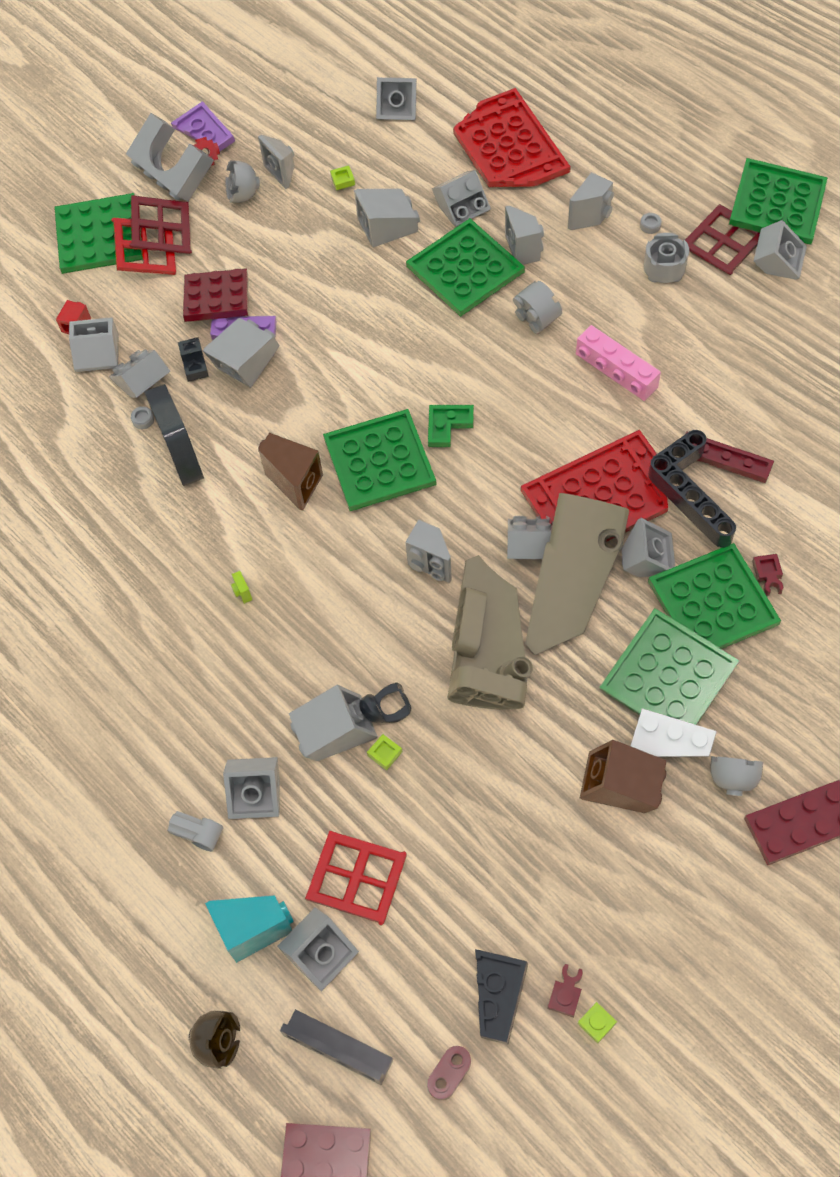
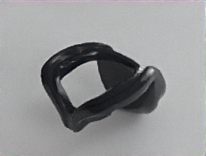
M397 682L384 687L375 696L372 694L365 695L359 703L361 713L368 720L375 723L399 722L410 714L411 705L406 694L403 693L402 685ZM399 691L405 706L393 714H385L380 706L381 700L386 695Z

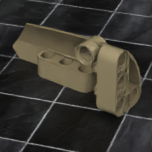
M559 493L550 540L546 543L525 642L534 655L584 634L615 559L622 550L629 509L590 498ZM610 537H615L618 539L617 546L612 549L607 548L606 540Z
M478 555L465 561L452 641V650L455 653L447 698L454 703L478 708L521 709L525 706L527 679L533 671V665L525 657L517 588L493 571ZM515 667L520 670L521 674L516 671Z

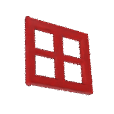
M111 219L114 226L117 271L176 275L174 252H166L167 265L149 264L148 249H141L143 263L125 262L124 248L139 249L130 247L131 240H123L122 226L131 227V219ZM140 227L141 241H147L146 227ZM164 230L166 244H174L172 230Z
M329 830L305 900L378 922L381 926L385 923L407 853ZM336 844L359 851L353 872L329 865ZM370 854L394 861L387 882L363 875ZM326 872L350 879L343 900L319 893ZM360 882L384 889L377 910L354 903Z

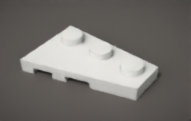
M642 709L631 747L657 757H709L717 732Z

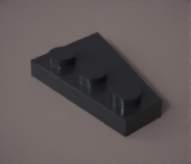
M475 949L480 1036L483 1039L508 1045L528 962Z

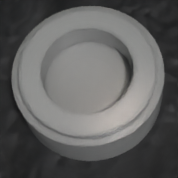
M655 213L644 214L640 221L641 230L648 234L658 232L662 222L660 216Z
M138 407L131 413V421L136 428L147 429L153 424L154 416L149 408Z

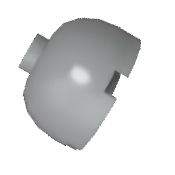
M230 160L226 171H230L229 177L225 178L227 198L231 199L230 203L246 202L254 196L256 189H259V177L256 176L254 169L249 164Z
M711 756V776L718 787L727 789V795L742 796L743 791H750L759 784L763 773V762Z

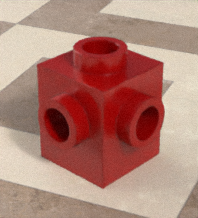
M207 137L195 140L196 144L193 146L201 150L207 149L208 156L214 161L218 160L217 155H220V150L217 142L213 143V140H207Z

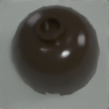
M209 1011L200 1016L189 1032L190 1049L193 1057L207 1067L222 1069V1066H229L236 1056L240 1040L235 1041L236 1031H240L238 1017L233 1012Z

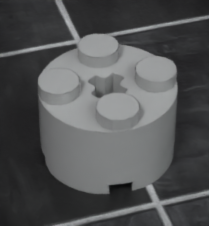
M660 233L655 235L654 239L650 242L648 241L644 258V271L648 275V279L654 283L680 281L686 271L689 255L688 243L685 240L679 239L678 235L674 233Z
M534 281L513 298V302L517 307L515 311L517 317L521 321L526 320L535 334L545 329L562 315L559 301L556 303L551 297L554 296V293L541 281Z

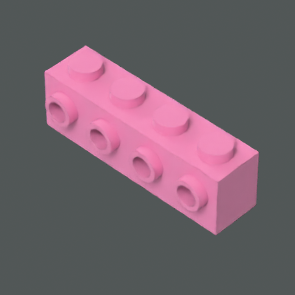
M594 326L588 327L577 338V356L643 401L658 388L661 371Z

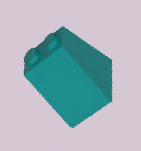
M275 895L211 900L205 903L227 951L236 963L282 939L292 931L290 924L294 920L285 902L279 903Z

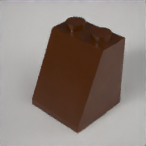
M269 432L266 439L262 440L258 447L265 475L298 509L303 511L323 476L319 451Z
M613 739L589 751L580 799L641 813H648L658 809L662 801V784L667 774L665 770L667 760Z

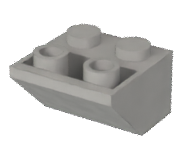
M476 170L466 171L432 188L439 208L455 227L469 218L472 219L491 209Z
M113 317L70 322L69 342L75 372L113 369L118 365L119 333Z
M144 349L143 351L137 350L130 355L129 358L131 360L126 364L120 363L113 368L112 371L114 373L109 377L129 397L137 398L168 374L170 370L155 350L147 351Z
M514 516L513 519H508L507 559H543L545 546L550 540L553 523L552 525L549 523L550 517L546 516L547 519H541L538 516L536 519H527L525 516Z
M418 520L405 542L408 565L415 571H423L430 574L438 581L444 580L450 583L452 580L451 558L440 528Z

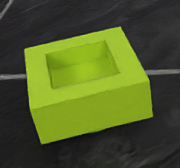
M349 165L330 170L336 190L355 186V179Z
M241 571L231 574L234 583L230 585L235 596H241L244 604L252 601L249 588Z
M382 734L367 751V756L385 770H388L403 751L400 746Z
M596 1002L577 1024L594 1041L599 1043L616 1025L617 1021Z

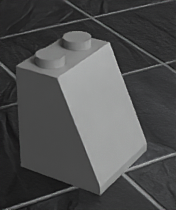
M402 189L354 190L357 219L372 248L418 232L419 214L417 210L413 211L410 197L405 196Z
M239 317L209 343L203 352L217 369L251 388L280 345L276 341L274 333L268 329L263 331L252 320L248 319L245 321Z
M336 685L289 713L292 721L290 724L291 729L298 737L300 742L299 750L304 757L320 761L378 738L372 722L360 711L359 703L362 698L360 694Z

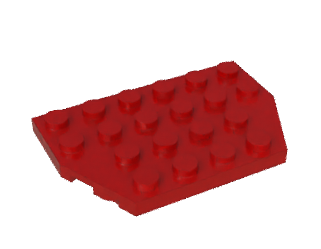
M516 88L480 101L471 114L468 113L461 122L453 127V134L488 187H535L570 173L571 166Z
M640 429L520 487V491L537 517L540 516L541 519H547L546 516L550 517L549 523L551 525L554 521L559 493L590 498L629 509L625 533L632 530L640 518L650 521L668 512V498L652 483L648 475L651 459L657 453ZM610 537V538H608V539L606 540V542L609 541V540H611V539H614L615 537Z

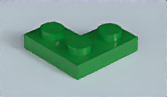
M429 405L428 447H451V428H474V405Z

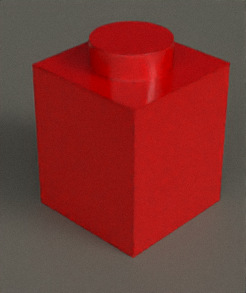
M70 300L65 302L56 318L61 332L69 334L70 322L91 320L86 305Z

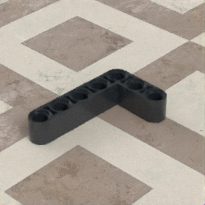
M164 384L145 391L148 403L166 442L182 485L186 486L204 479L184 423L166 385Z
M691 430L651 459L648 473L649 479L714 545L725 548L730 546L736 531L735 522L682 471L702 457L707 441L704 432Z

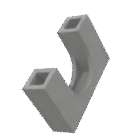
M150 113L126 155L132 159L131 163L134 166L144 169L143 173L153 180L154 178L157 179V185L165 190L168 188L170 190L169 194L177 200L182 198L189 201L214 160L201 149L189 144L178 163L173 168L164 171L161 164L162 151L175 129L163 119Z

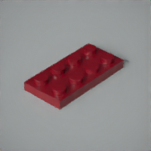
M840 780L745 815L744 820L767 866L840 838Z

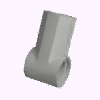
M176 811L169 821L167 831L170 834L192 841L195 846L203 850L212 852L223 830V826L211 819L202 818L200 820Z

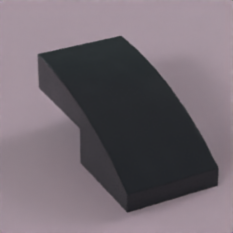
M199 337L178 342L187 381L209 377Z

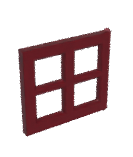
M131 195L130 247L191 254L189 202ZM139 205L157 207L158 221L140 219ZM163 208L180 210L181 223L164 222ZM140 227L158 229V243L140 241ZM164 230L180 231L182 245L164 243Z
M719 204L685 241L688 243L691 253L728 275H732L733 271L757 247L760 232L745 229L755 236L743 246L730 238L740 227L732 226L725 235L712 228L711 225L720 216L728 220L731 217L732 210ZM703 233L718 241L709 252L694 245ZM723 245L738 252L728 264L713 256Z

